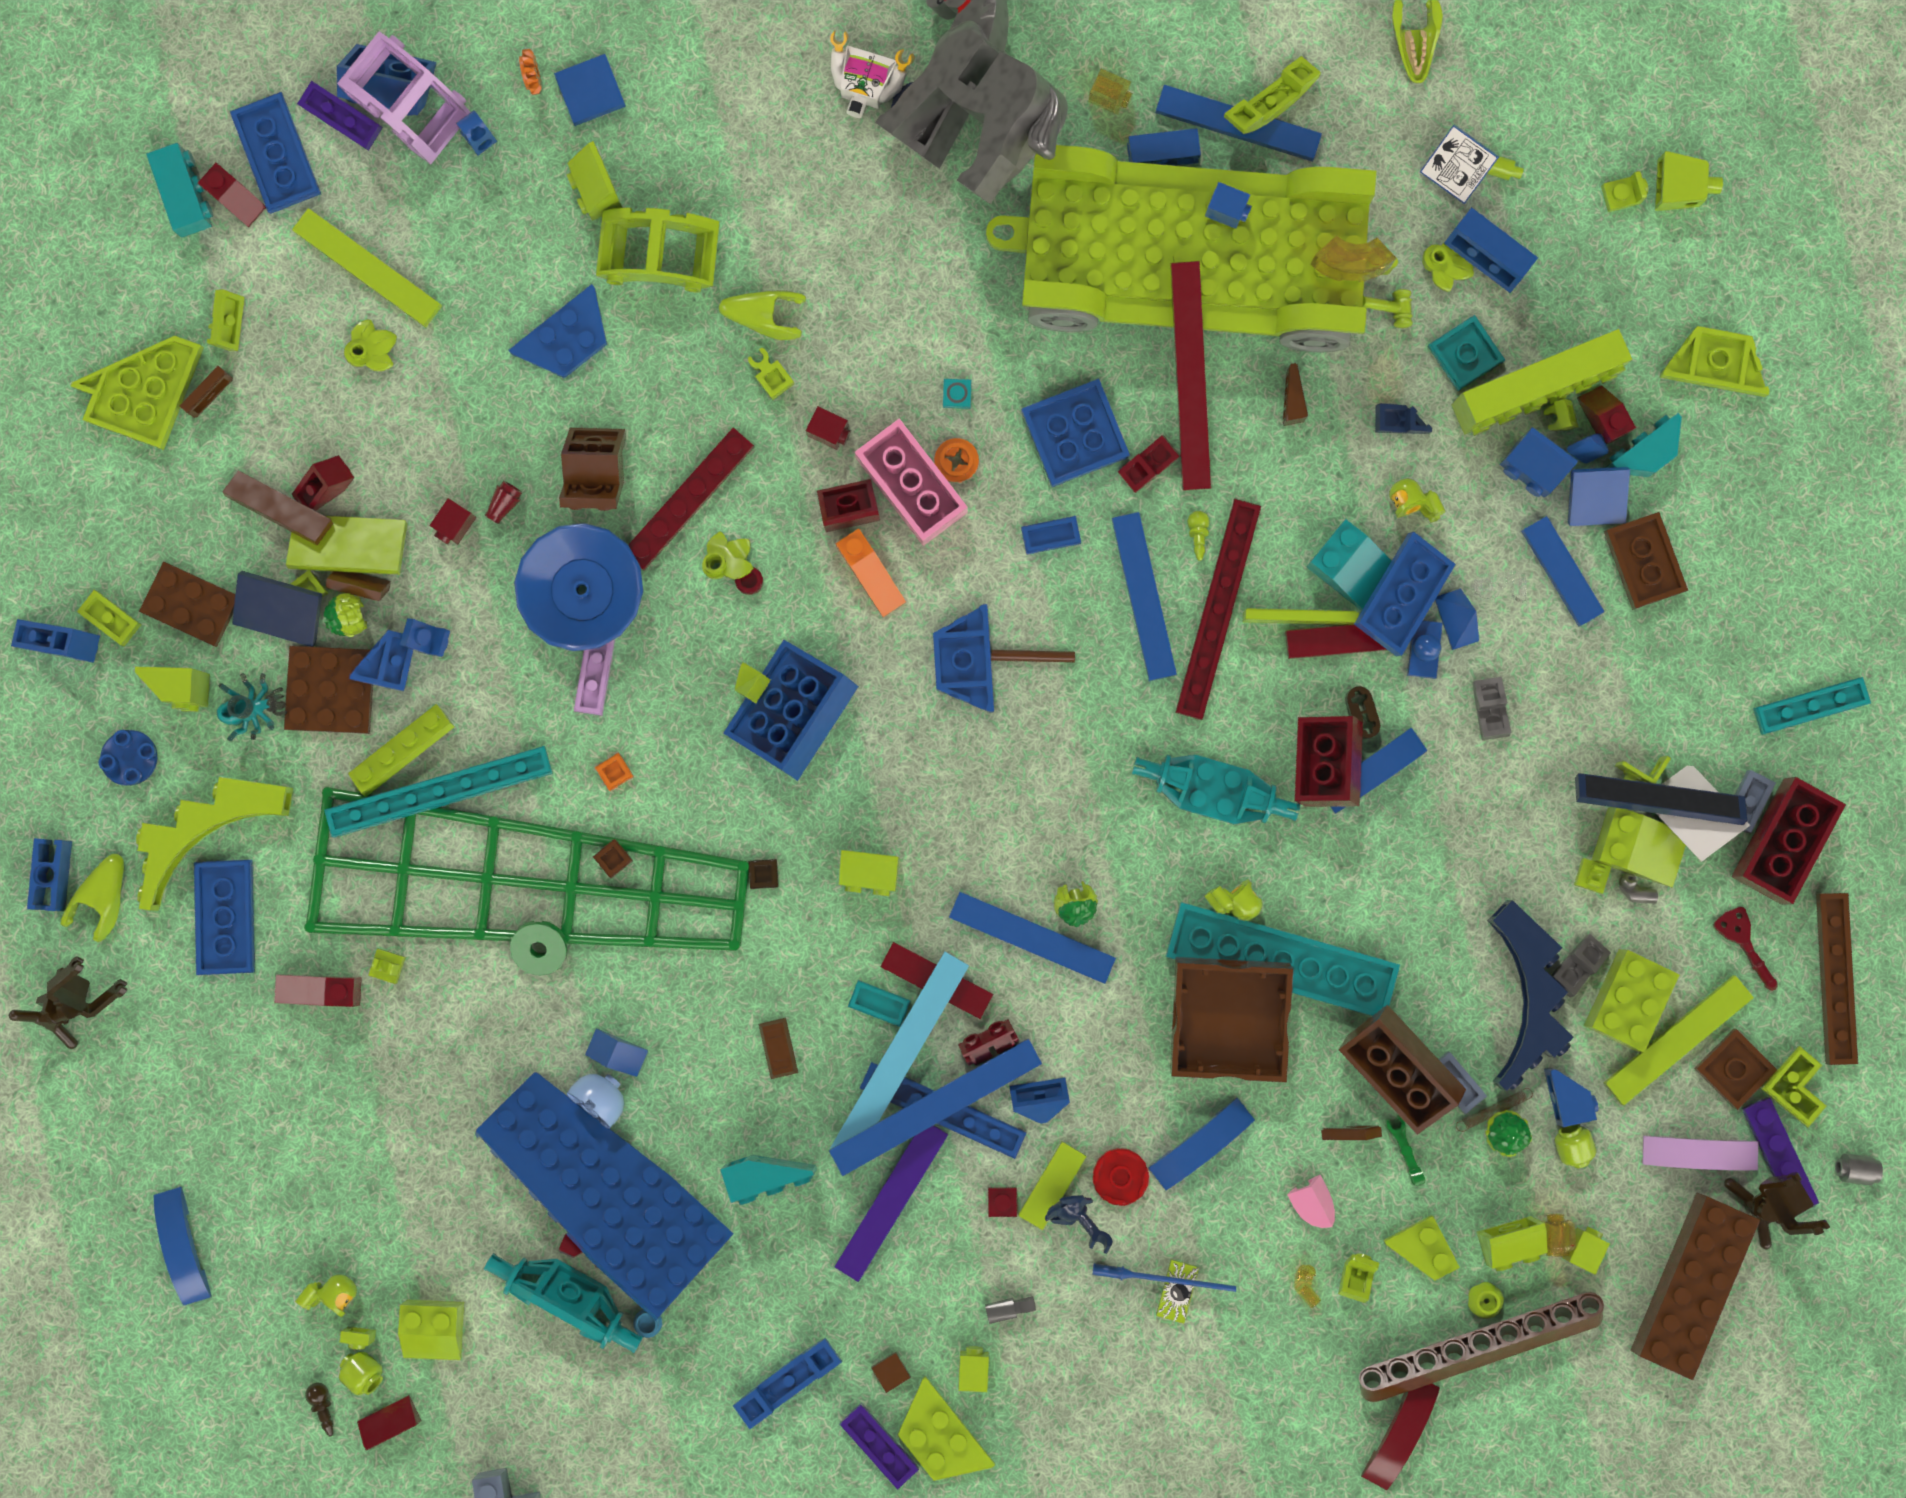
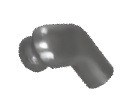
M1627 873L1620 878L1619 888L1630 902L1657 903V890L1641 889L1634 874Z

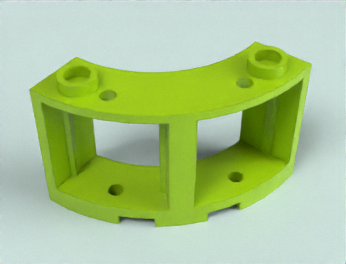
M615 208L602 212L596 276L607 279L606 282L611 285H623V282L631 281L658 282L685 287L686 291L694 293L701 292V289L713 287L720 221L691 213H686V216L680 214L670 215V210L646 208V212H632V208ZM650 227L645 270L623 269L627 229ZM666 229L697 235L692 276L662 271Z

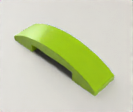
M1300 56L1282 70L1279 79L1248 102L1245 99L1240 101L1224 114V118L1243 134L1253 132L1277 118L1293 105L1320 77L1321 72L1304 57Z

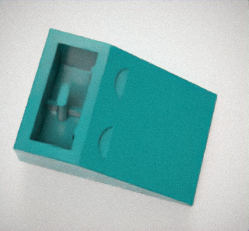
M750 1155L726 1163L720 1171L730 1202L738 1201L739 1205H743L756 1200L760 1193L766 1192L767 1196L783 1191L786 1184L793 1182L794 1186L797 1187L811 1182L817 1167L813 1164Z

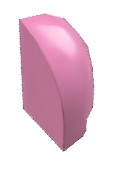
M1321 1175L1308 1180L1310 1183L1308 1186L1300 1189L1295 1187L1287 1194L1294 1209L1304 1221L1320 1228L1333 1227L1335 1221L1334 1204Z

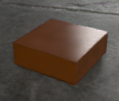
M613 839L593 856L610 879L634 861L616 839Z
M897 1352L871 1367L886 1393L911 1378Z

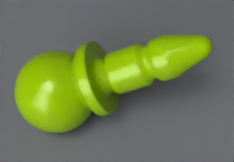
M1194 511L1189 515L1187 524L1190 529L1189 536L1194 538V553L1197 560L1201 561L1205 553V537L1209 535L1207 528L1209 527L1210 520L1205 512Z

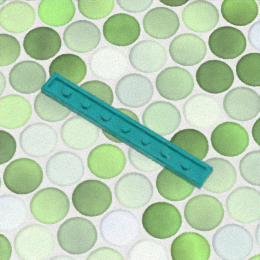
M542 746L325 809L324 811L331 837L336 838L553 774L546 747Z

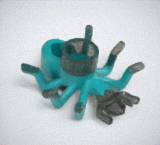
M244 673L240 674L242 683L249 691L248 698L240 695L223 683L218 685L220 689L233 696L229 701L222 703L218 707V719L225 724L233 726L240 725L243 722L240 729H235L228 736V741L231 742L237 735L247 732L248 723L251 720L255 730L251 731L250 739L255 740L256 734L261 733L257 714L267 723V727L273 730L275 723L263 713L265 709L276 716L287 714V711L277 712V710H282L286 705L284 701L278 702L279 699L284 697L282 694H277L283 691L282 687L272 690L265 700H261L269 689L265 682L266 675L264 673L260 674L259 682L262 690L255 700L254 686L247 680Z

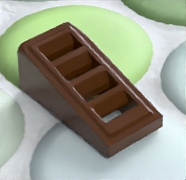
M1296 363L1290 364L1286 372L1283 426L1303 423L1308 417L1300 373Z

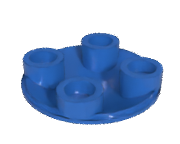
M119 730L105 742L98 763L104 774L111 781L119 785L132 786L142 783L151 776L157 765L158 754L155 744L144 733L135 730Z

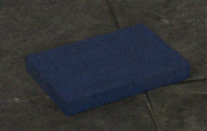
M241 571L237 576L232 624L313 647L317 640L322 593Z

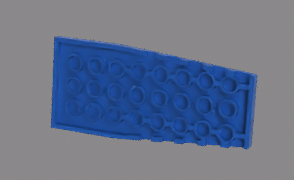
M534 1072L476 1129L475 1136L477 1138L480 1137L491 1149L490 1152L496 1158L499 1157L510 1169L509 1173L516 1180L519 1179L529 1190L531 1197L535 1201L538 1200L546 1208L547 1214L555 1223L558 1222L567 1231L566 1235L589 1260L655 1321L734 1234L669 1174L611 1129L604 1127L598 1119L589 1114L580 1105L574 1103L567 1095L537 1072Z

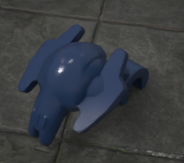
M1083 1195L1067 1196L1060 1198L1056 1204L1048 1209L1045 1216L1046 1222L1051 1220L1053 1224L1073 1225L1079 1220V1223L1091 1237L1088 1244L1089 1248L1093 1249L1095 1243L1100 1242L1104 1245L1103 1253L1107 1254L1113 1243L1111 1236L1104 1231H1100L1086 1214V1204L1093 1203L1092 1198H1087Z

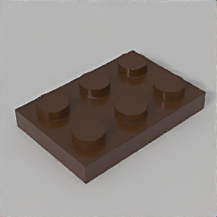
M1660 512L1604 531L1632 610L1688 591Z
M163 561L139 612L217 647L233 615L235 594Z

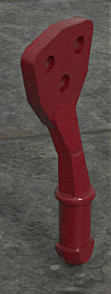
M1738 907L1725 912L1714 922V928L1725 939L1739 944L1746 953L1752 969L1756 971L1764 983V987L1770 991L1776 990L1778 987L1777 980L1774 979L1766 967L1765 961H1762L1755 952L1751 943V923L1746 909ZM1737 913L1741 915V919L1736 917ZM1724 922L1726 927H1722L1721 923ZM1735 927H1738L1740 931L1736 932Z

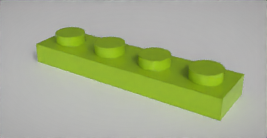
M436 703L351 770L348 775L360 793L367 797L455 726Z

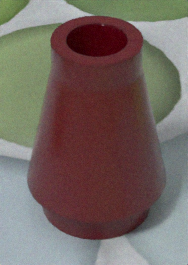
M503 480L501 485L496 486L485 516L499 524L521 501L519 497L522 491Z

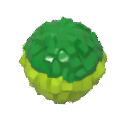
M350 593L339 594L333 597L323 612V621L326 624V628L330 629L335 635L348 636L350 638L367 629V621H364L361 607H364L360 597Z
M1081 881L1082 891L1078 888L1069 891L1067 884L1057 888V895H1055L1053 902L1054 910L1069 926L1079 927L1084 925L1096 914L1097 895L1092 887L1085 884L1084 881Z
M1505 1110L1494 1113L1487 1122V1130L1485 1131L1486 1141L1493 1151H1498L1502 1156H1516L1518 1152L1528 1147L1532 1141L1528 1121L1515 1111Z

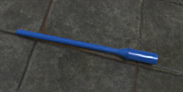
M1095 1263L1093 1265L1092 1275L1118 1278L1121 1281L1127 1278H1139L1236 1292V1286L1138 1273L1124 1268V1266L1116 1267Z

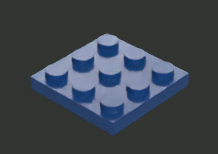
M1099 379L1021 409L1051 487L1130 457Z

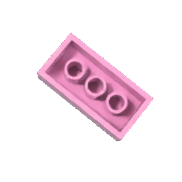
M900 418L855 451L856 460L923 546L968 513L967 505Z

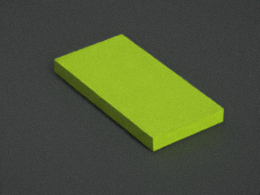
M326 516L332 520L333 525L318 546L291 532L286 559L288 569L400 575L407 531L406 520Z

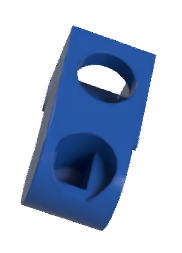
M475 110L456 123L461 130L460 133L477 156L497 142Z

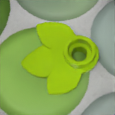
M1444 243L1442 245H1431L1423 253V266L1431 272L1434 284L1443 291L1450 292L1454 280H1466L1474 275L1472 264ZM1435 254L1440 257V261L1435 259Z
M370 319L361 321L351 331V341L344 348V357L352 366H366L377 372L385 371L393 367V362L387 353L394 347L397 335L388 330H375L374 324ZM361 349L363 354L355 355L353 351Z
M722 532L716 533L707 543V555L702 562V570L705 575L711 579H720L724 576L730 579H740L748 575L753 570L752 564L746 560L750 553V540L736 539L728 542ZM715 563L721 564L718 569H712Z

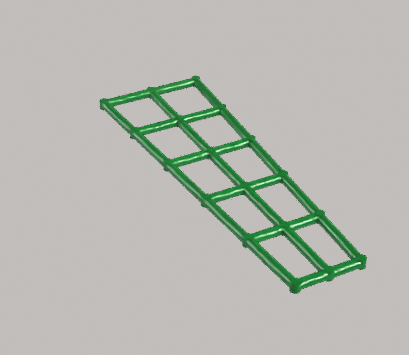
M325 787L322 790L323 797L316 851L313 858L314 866L308 913L304 926L305 931L308 933L511 941L517 930L487 929L492 885L565 892L561 931L566 936L567 944L736 951L741 946L749 875V863L747 861L438 807L418 814L488 827L483 872L410 864L417 814L405 817L399 863L327 855L330 830L324 810L332 808L334 800L353 802L367 797L359 792ZM499 829L571 841L567 881L494 873ZM613 839H616L627 852L654 856L651 890L579 883L578 876L582 844L605 847ZM665 859L738 871L735 898L726 899L662 892ZM325 866L397 874L391 925L318 922ZM409 875L481 883L476 928L403 925ZM576 894L649 901L645 936L572 933ZM660 903L733 911L730 939L656 936Z

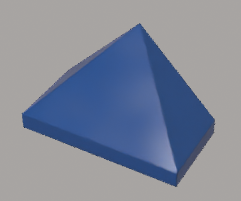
M1460 588L1437 596L1435 602L1452 650L1478 642L1477 612Z
M1066 1078L1009 1086L1013 1112L1040 1124L1049 1122L1070 1103Z

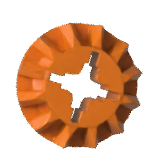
M531 49L522 50V56H519L522 78L526 89L530 90L532 95L540 93L542 88L538 63Z
M952 438L946 440L938 447L934 463L948 482L961 483L970 479L976 472L979 456L976 448L970 442L961 438ZM959 450H962L961 460L968 465L959 464L957 468H955V470L952 471V462L948 458H945V456L949 458L955 457L956 454L959 453Z

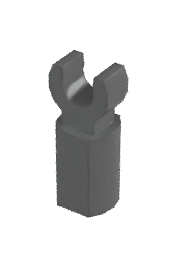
M1033 1296L1016 1301L1010 1298L985 1304L989 1324L1017 1318V1314L1036 1311Z

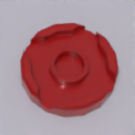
M1115 1148L1106 1151L1098 1158L1093 1168L1092 1180L1095 1190L1103 1200L1112 1205L1126 1206L1144 1195L1149 1185V1171L1139 1154L1130 1149Z

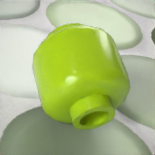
M1580 1124L1561 1127L1554 1139L1561 1162L1574 1168L1588 1166L1597 1153L1590 1130L1580 1126Z
M360 1351L354 1355L350 1353L340 1363L339 1380L355 1395L371 1394L383 1380L381 1364L367 1352Z

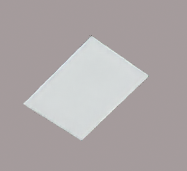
M1694 766L1684 767L1661 784L1718 792ZM1656 813L1701 862L1750 826L1748 822L1744 825Z

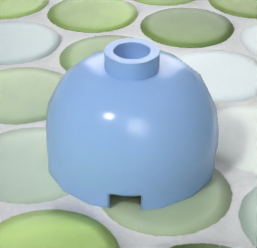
M598 1074L585 1075L579 1078L567 1092V1096L574 1103L580 1105L608 1129L615 1124L623 1112L624 1099L618 1090L621 1084L609 1074L605 1078Z

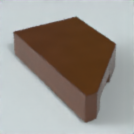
M1379 1125L1346 1126L1347 1128H1323L1321 1130L1322 1140H1370L1382 1137V1129Z

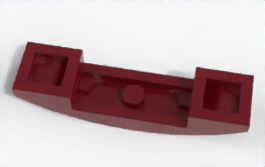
M1432 1383L1403 1394L1401 1398L1403 1401L1377 1451L1374 1450L1361 1477L1385 1490L1389 1489L1412 1454L1431 1415L1440 1387Z

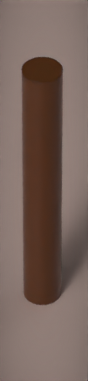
M991 650V661L1075 663V652Z

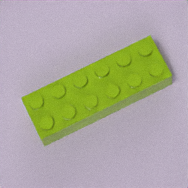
M1617 329L1467 390L1451 406L1464 435L1472 432L1476 436L1488 431L1489 427L1496 424L1497 421L1499 425H1504L1514 420L1515 416L1521 414L1522 411H1524L1525 415L1541 409L1540 406L1548 401L1552 405L1556 401L1567 398L1566 395L1574 392V390L1576 394L1592 388V385L1599 381L1602 384L1617 378L1618 374L1626 370L1625 366L1633 359L1620 330Z

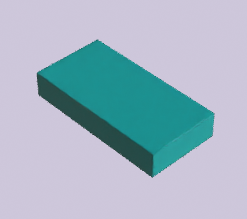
M858 980L848 1007L901 1027L911 1000Z

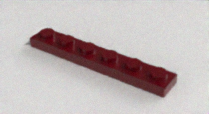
M734 427L628 544L643 571L646 570L755 447Z

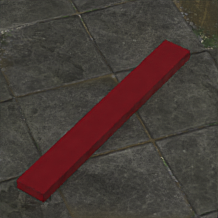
M1200 261L1170 263L1182 490L1210 489L1211 477Z
M1238 499L1233 501L1176 707V714L1203 720L1261 510L1260 505Z

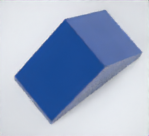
M596 1028L585 1055L606 1068L637 1077L648 1050Z

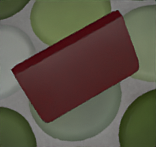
M410 1395L358 1420L357 1424L363 1446L367 1451L418 1425L422 1420Z

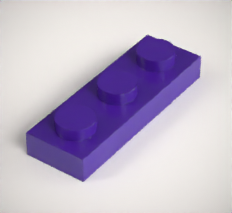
M312 80L297 103L300 107L368 151L383 129L382 126Z
M862 1402L840 1421V1426L897 1490L919 1470L918 1465Z

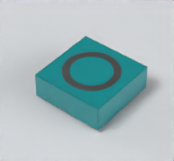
M944 379L943 408L971 409V379Z

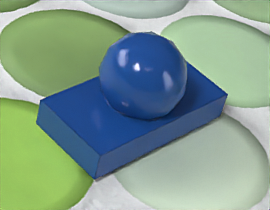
M1422 621L1410 643L1407 676L1437 678L1443 623Z

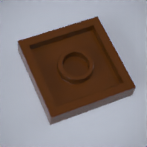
M1734 1028L1694 1068L1736 1110L1777 1071Z

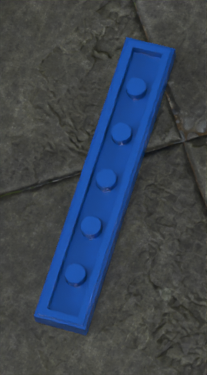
M1163 86L1156 114L1311 162L1315 158L1322 133L1274 119L1253 132L1243 134L1224 118V114L1234 106L1171 86Z
M1136 512L1114 517L1111 519L1148 680L1153 681L1176 676V668L1140 513Z
M959 892L949 918L1104 984H1106L1116 960L1113 956L962 892Z
M871 1062L860 1089H865L878 1064ZM904 1077L890 1102L904 1108L935 1090ZM970 1106L937 1123L1014 1159L1027 1133Z

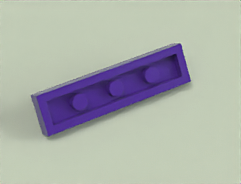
M1766 1097L1742 1108L1772 1175L1782 1176L1798 1172L1802 1179L1800 1182L1813 1204H1819L1771 1098Z

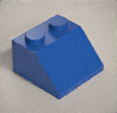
M1532 427L1518 439L1500 465L1505 468L1503 472L1513 480L1519 479L1527 485L1526 490L1536 497L1541 495L1545 498L1551 494L1578 461Z

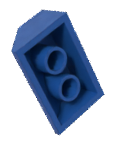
M356 44L337 65V83L367 46ZM389 54L362 89L387 109H390L417 74L392 54ZM413 57L434 75L436 62ZM337 84V97L347 99L351 103H356ZM430 86L408 112V116L418 115L425 107Z

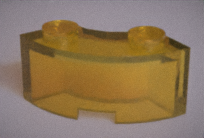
M1336 235L1314 256L1311 265L1329 278L1338 281L1359 280L1361 282L1373 279L1391 268L1396 257L1378 237L1368 243L1352 244L1345 242Z

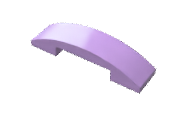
M1643 1136L1642 1164L1709 1170H1758V1141Z

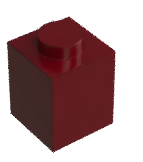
M817 406L805 430L808 437L835 450L838 449L840 444H846L851 430L848 429L849 423L847 419Z
M447 498L429 526L436 530L434 536L448 545L450 541H453L458 545L477 517Z

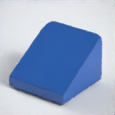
M1602 434L1590 435L1566 448L1568 453L1583 463H1589L1609 452Z

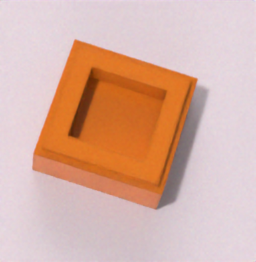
M619 752L595 767L610 792L634 777Z

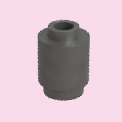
M1844 1153L1840 1159L1836 1160L1835 1173L1845 1183L1873 1185L1881 1181L1883 1166L1881 1161L1875 1160L1874 1157Z

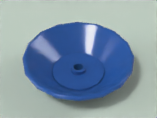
M586 523L558 526L537 538L521 558L514 581L517 608L529 630L547 644L570 651L600 648L621 636L637 616L643 595L641 567L629 545L610 530ZM585 585L587 587L586 593L578 594L579 586Z

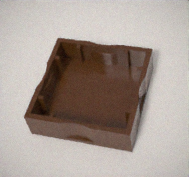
M1176 957L1170 1057L1171 1076L1211 1079L1217 1077H1236L1248 1081L1287 1083L1289 1054L1287 1023L1291 1011L1293 967L1291 964L1283 962Z

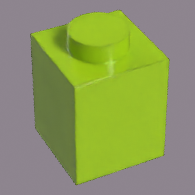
M1587 1226L1585 1231L1576 1228L1563 1259L1596 1275L1610 1243L1601 1239L1603 1233Z
M968 1346L966 1351H960L958 1391L987 1392L989 1352H983V1347Z

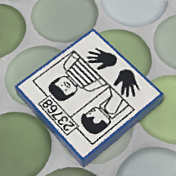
M1454 124L1420 173L1465 204L1500 156Z

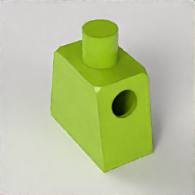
M1665 151L1657 160L1655 211L1700 207L1707 200L1708 194L1721 193L1723 178L1709 176V162L1707 160Z

